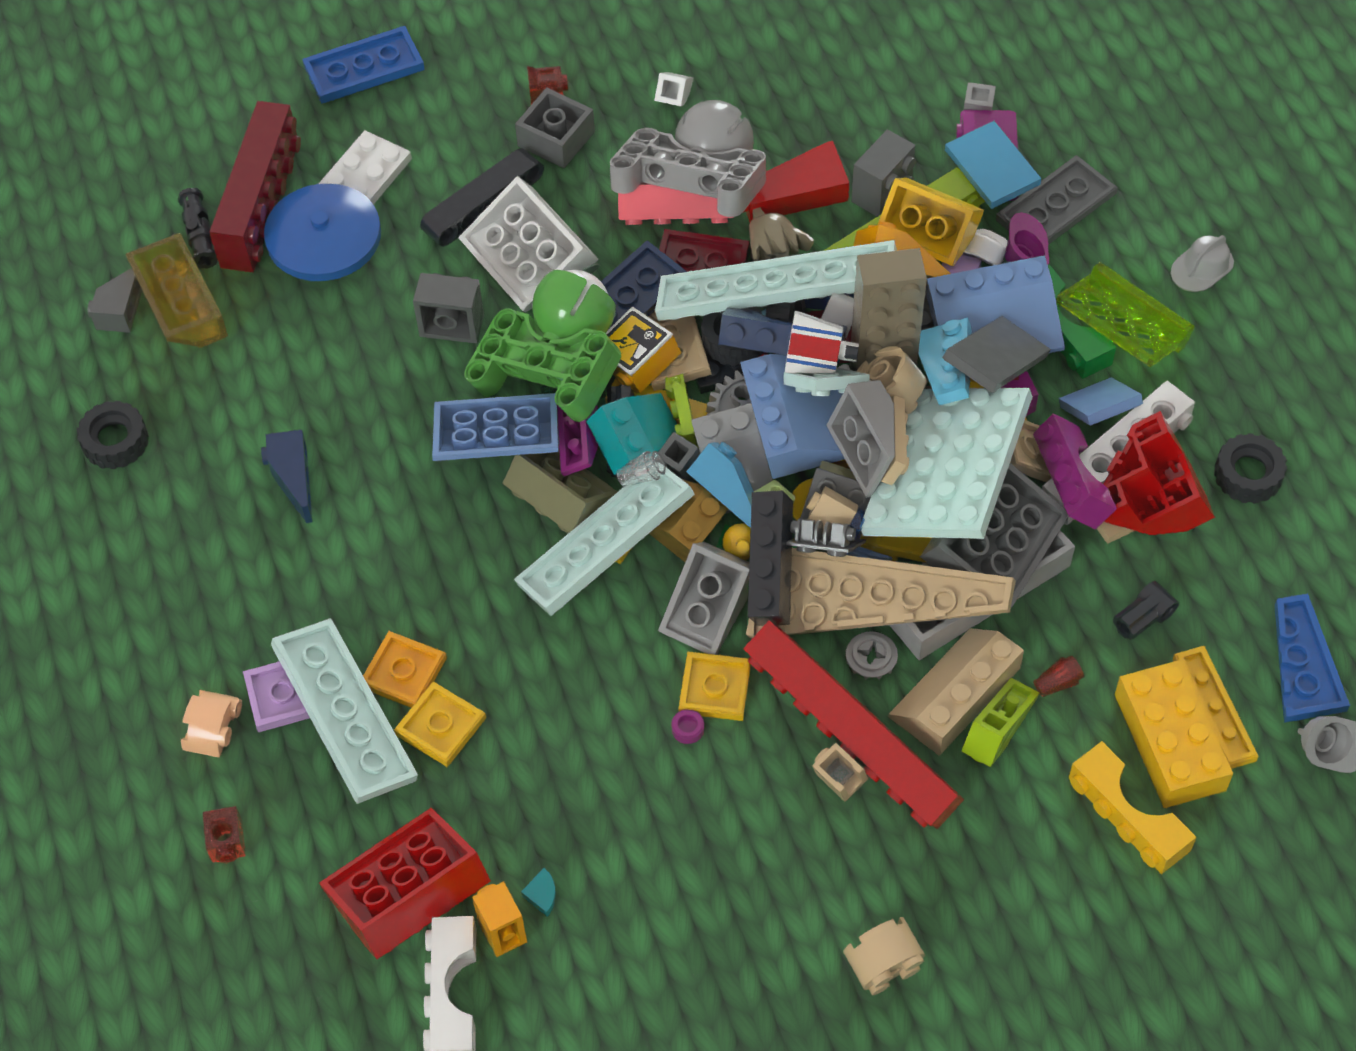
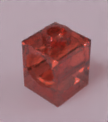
M233 806L203 812L205 845L211 861L229 863L239 857H245L243 824L237 807ZM224 834H231V836L224 841H218L220 836Z

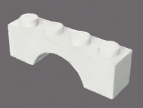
M473 916L433 917L432 930H426L425 945L426 951H431V963H425V983L430 984V996L424 997L425 1018L430 1017V1030H424L423 1032L424 1051H475L476 1027L473 1016L457 1009L448 999L449 987L455 975L465 966L476 962L477 929Z

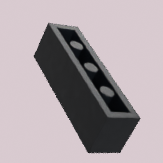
M783 490L752 492L748 618L758 626H764L768 620L776 625H790L792 546L786 544L787 541L792 539L790 527L793 521V500Z

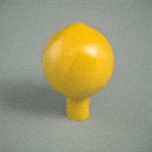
M745 523L731 526L723 537L724 550L741 559L748 560L750 558L751 528Z

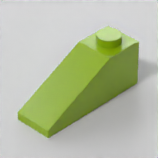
M1010 678L973 721L962 752L971 756L975 761L991 767L1007 747L1037 700L1039 692Z

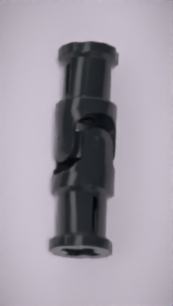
M187 188L179 193L178 203L183 207L182 220L186 225L187 241L194 253L192 262L197 268L208 269L215 266L218 259L213 249V242L209 232L211 227L208 213L202 204L204 196L198 188Z

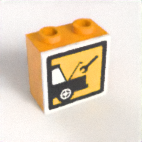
M631 307L606 333L621 351L620 362L612 375L615 376L620 384L631 386L638 393H641L681 354L673 334L634 307Z

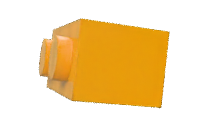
M504 881L497 885H487L480 889L477 895L472 897L478 923L496 958L527 943L522 915Z

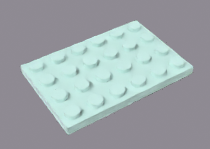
M970 388L969 398L940 406L933 390L924 389L917 399L918 405L916 409L908 414L906 423V435L909 436L907 444L908 469L904 475H899L893 485L880 481L870 498L859 527L863 536L984 539L1033 397L1030 388H999L993 393L985 388Z

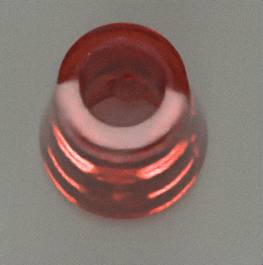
M1072 655L1066 658L1062 656L1038 676L1037 679L1033 680V683L1039 694L1045 697L1079 685V680L1084 678V673Z

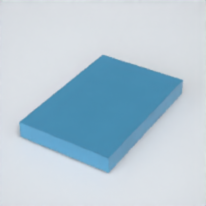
M995 121L945 144L947 154L991 209L1041 185V177Z

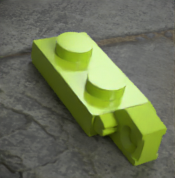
M680 374L669 378L666 377L665 390L667 397L674 399V401H670L673 418H679L680 424L675 425L676 434L698 447L691 421L693 416L684 376Z

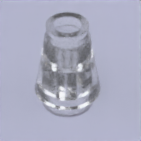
M645 451L618 469L617 477L620 484L624 487L656 481L660 479L661 475L665 474V463L657 451Z

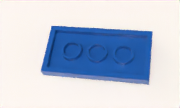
M405 26L302 59L304 68L321 104L425 70L423 60Z

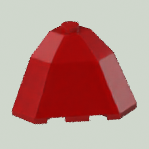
M1159 411L1133 424L1127 434L1129 440L1124 449L1117 451L1107 468L1109 475L1103 485L1108 488L1117 509L1104 522L1148 535L1187 532L1215 518L1198 477L1162 412Z

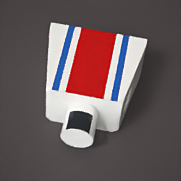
M795 311L785 373H835L838 359L856 362L859 344L841 341L843 327Z

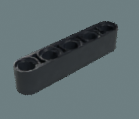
M519 148L427 212L420 222L421 230L442 247L451 244L458 239L517 176L532 186L543 175L544 165L525 149Z

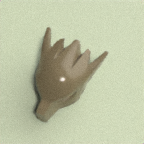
M761 208L753 209V220L749 224L750 258L752 262L796 255L799 252V248L804 251L811 249L814 240L802 230L795 228L785 216L778 213L765 214Z

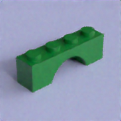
M1049 264L1048 268L1053 283L1065 346L1061 353L1066 358L1068 366L1072 370H1076L1080 377L1084 379L1113 364L1116 346L1100 326H1080L1072 323L1062 315L1059 306L1063 302L1066 284Z

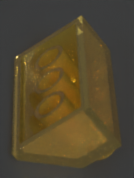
M181 233L125 254L167 341L203 347L228 337L222 315Z

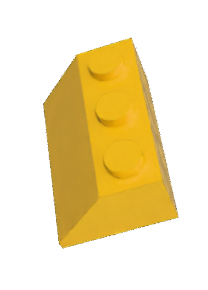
M895 178L879 222H889L897 225V230L907 232L936 260L954 266L975 236L984 210L909 178Z

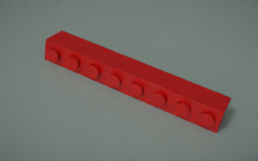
M768 620L743 648L751 656L747 661L760 673L766 670L773 677L770 683L783 695L788 691L796 698L793 705L805 716H808L810 713L819 720L816 724L817 728L829 738L835 735L842 742L840 747L853 759L858 757L865 764L863 769L875 782H878L880 779L890 787L886 793L900 805L905 801L913 809L910 815L921 826L925 828L929 824L938 829L965 800L778 625Z

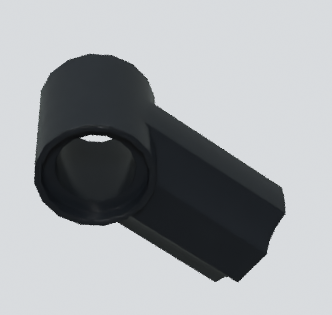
M1155 580L1142 589L1134 602L1114 616L1113 623L1121 636L1125 639L1133 640L1156 621L1159 623L1166 621L1177 610L1180 602Z

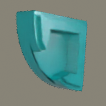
M543 868L521 891L523 898L545 916H548L554 907L556 891L552 876Z

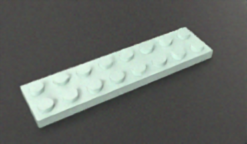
M895 240L663 275L660 279L655 313L658 321L677 320L682 317L705 316L710 313L722 312L727 307L736 309L756 306L764 307L769 304L792 303L809 298H824L832 295V293L852 294L855 291L857 255L897 251Z

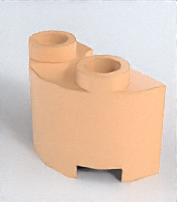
M199 690V696L193 695L184 714L183 723L189 725L185 738L181 739L182 750L220 758L223 747H227L231 740L232 730L228 727V724L234 718L239 717L242 709V700L234 696Z

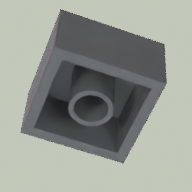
M546 87L515 123L517 145L551 163L565 168L595 133L593 109Z
M887 129L854 164L851 202L877 217L881 215L894 179L909 178L914 180L913 168L916 163V158H914L916 145Z
M420 273L413 299L419 336L477 343L484 318L479 279L444 276L438 273Z

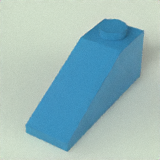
M718 442L709 443L686 472L751 528L752 492L754 491L743 465L734 457L737 454L736 451L725 442H721V444Z

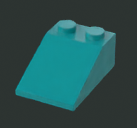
M661 393L625 397L605 404L586 421L614 475L656 460V454L672 433H676L675 425H677Z

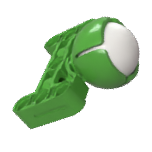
M552 270L543 277L535 290L532 304L534 319L527 313L514 311L510 308L498 312L469 361L464 376L484 397L495 395L501 389L507 376L557 388L555 394L556 404L571 420L580 422L587 419L594 410L621 359L620 349L606 334L614 320L616 305L608 295L603 283L594 275L582 270Z

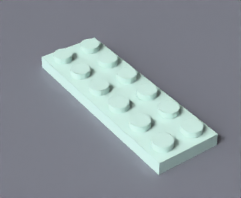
M655 460L514 580L530 598L552 616L654 528L659 526L660 523L681 507L695 493L686 482Z
M331 618L272 638L271 646L356 804L417 780L418 774Z

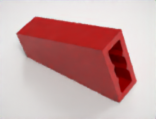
M828 141L766 171L764 186L743 211L747 213L749 222L753 220V209L761 208L765 214L778 213L788 215L848 201L849 180L834 142Z

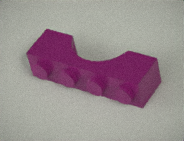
M1053 413L1038 427L1033 436L1068 516L1096 530L1117 508L1108 488L1088 471L1080 459L1079 455L1088 447L1080 427Z

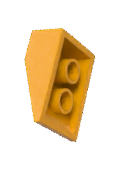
M879 222V225H868V228L856 232L854 246L895 240L897 251L920 248L927 278L951 274L907 232L897 230V225L893 223Z

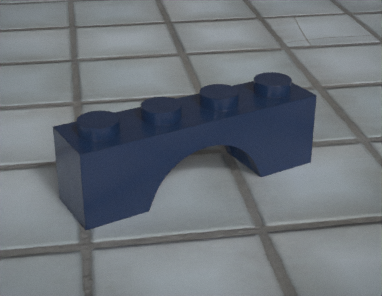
M727 307L722 314L718 344L787 356L793 323L767 318L758 311ZM839 325L843 327L841 341H845L847 326Z

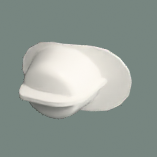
M978 229L963 254L982 259L983 262L991 266L1002 264L1008 241L1006 238L990 230Z

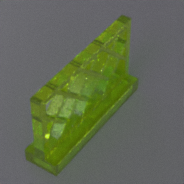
M1101 262L1094 265L1091 274L1058 294L1056 298V303L1149 367L1155 365L1174 350L1179 353L1185 349L1195 327ZM1069 298L1082 300L1083 304L1075 303ZM1090 301L1101 302L1102 306L1091 305ZM1094 315L1105 316L1106 320L1098 319ZM1113 317L1123 318L1126 320V323L1114 321ZM1117 331L1129 332L1130 336H1123ZM1137 334L1149 335L1150 339L1138 338ZM1141 347L1153 349L1154 354H1149Z

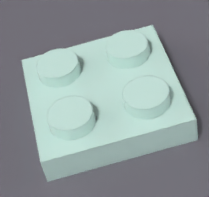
M837 367L835 373L784 372V385L796 387V392H811L812 396H829L830 390H838L839 393H844L848 384L870 381V374Z

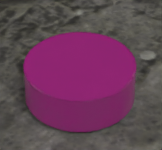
M694 710L678 712L671 722L674 738L684 744H692L700 740L704 734V720L702 716Z

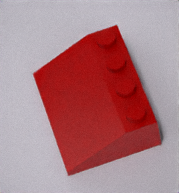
M430 808L319 882V884L360 941L376 959H379L412 935L420 932L432 922L433 917H440L449 912L454 906L479 891L480 888L491 882L477 852L439 814Z

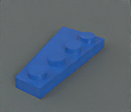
M1302 594L1277 599L1275 603V618L1284 723L1347 712L1350 704L1309 595Z

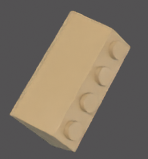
M970 628L889 713L888 717L940 756L1008 680L1017 673L1021 667L1024 650L999 631Z

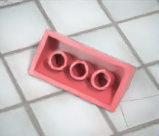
M642 182L633 192L618 193L619 220H625L626 225H640L642 220L654 219V224H671V219H682L683 224H697L699 219L711 218V223H728V218H734L719 214L717 211V198Z

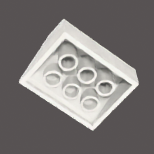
M518 176L458 237L524 312L532 309L533 296L537 285L552 270H583L598 261L593 252L538 192Z

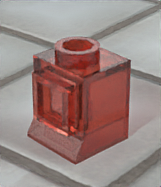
M527 66L531 105L546 87L562 95L563 91H569L567 74H561V66L544 68Z

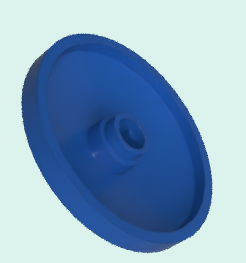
M315 184L288 194L275 205L266 220L264 238L269 256L285 273L308 281H329L357 271L371 259L381 239V225L375 206L361 192L339 184Z

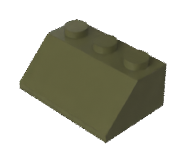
M560 450L551 453L515 455L502 483L512 490L513 495L526 500L535 507L536 512L549 517L566 533H570L618 492L586 468L563 476L560 466Z

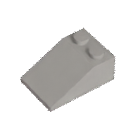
M880 380L848 384L826 425L866 497L873 495L895 456L894 403Z
M751 403L691 420L700 454L709 443L718 442L721 444V442H725L736 451L737 454L734 457L742 463L753 491L773 481Z
M706 542L693 543L658 631L706 654L717 655L748 599L750 562Z

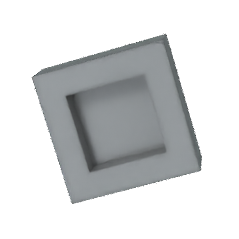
M968 82L964 110L992 111L996 86Z

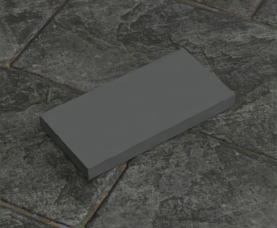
M1076 155L1041 181V185L1025 192L996 214V221L1009 231L1010 219L1014 214L1020 212L1030 214L1043 225L1047 233L1049 245L1116 195L1118 187Z
M1001 316L949 347L942 358L993 393L1045 359L1051 349Z

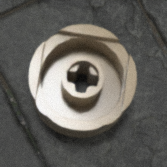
M898 346L883 348L874 353L877 358L871 363L865 360L857 372L870 374V381L880 380L891 398L893 395L904 398L905 413L910 414L916 409L918 405L917 399L922 394L928 380Z
M904 917L899 918L897 925L894 919L872 928L859 936L862 944L854 949L850 943L843 950L863 989L869 990L872 996L890 987L888 981L900 975L904 980L921 970L919 965L924 962L923 958L925 957Z

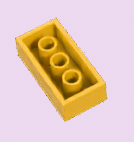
M1182 660L1120 676L1114 695L1163 807L1168 808L1227 791L1233 771Z

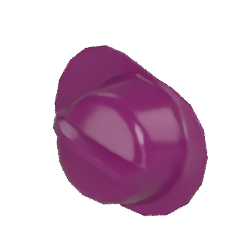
M1023 212L1014 214L1009 223L1008 246L1004 254L1006 261L1009 263L1045 255L1048 265V237L1043 225L1030 214Z

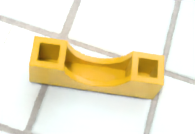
M1101 741L1072 763L1069 774L1070 783L1079 794H1084L1093 803L1094 809L1102 818H1108L1125 842H1131L1140 852L1141 858L1149 867H1155L1163 874L1191 852L1196 836L1173 813L1158 816L1148 815L1133 808L1126 801L1120 789V779L1125 764Z

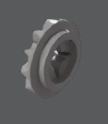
M878 632L858 634L849 642L846 649L847 664L852 668L854 674L862 675L865 680L869 677L880 679L887 673L891 674L893 667L897 664L898 653L895 644L889 637ZM875 647L877 658L870 665L865 655H869L872 648Z

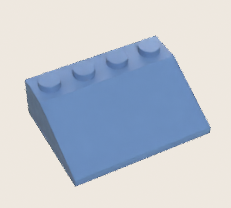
M1045 255L927 278L926 297L934 327L943 325L950 320L968 318L972 327L971 334L1003 316L1051 349L1049 353L1065 349L1053 283Z
M768 354L740 362L772 479L819 467L821 461L833 463L845 459L826 426L843 393H839L838 390H830L829 396H812L811 392H796V387L784 385L787 356L780 354Z
M556 393L434 402L433 461L558 452L559 432L557 404L555 402Z

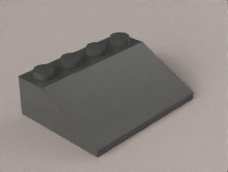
M1010 463L984 539L932 538L920 557L932 567L1013 577L1016 582L1011 604L1012 608L1066 521L1068 514L1064 507Z

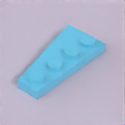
M968 318L950 320L943 325L921 330L918 354L939 406L969 398L970 377L942 358L949 347L971 335L972 327Z

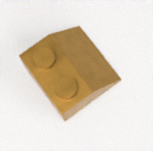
M682 479L692 488L695 495L649 534L686 562L693 543L703 542L728 508L702 485Z

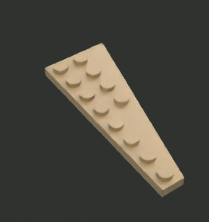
M792 548L790 625L778 626L786 634L795 635L1010 613L1016 581L1013 577L849 555L836 557L819 551L805 553L797 551V548ZM749 618L746 635L749 638H753L763 626H758Z

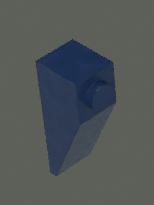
M302 429L265 434L266 447H261L263 464L269 465L272 477L305 522L312 523L307 445Z

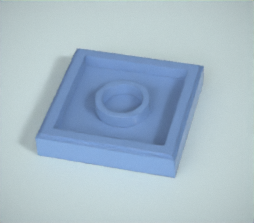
M1111 377L1059 398L1060 408L1091 426L1143 404L1141 393Z

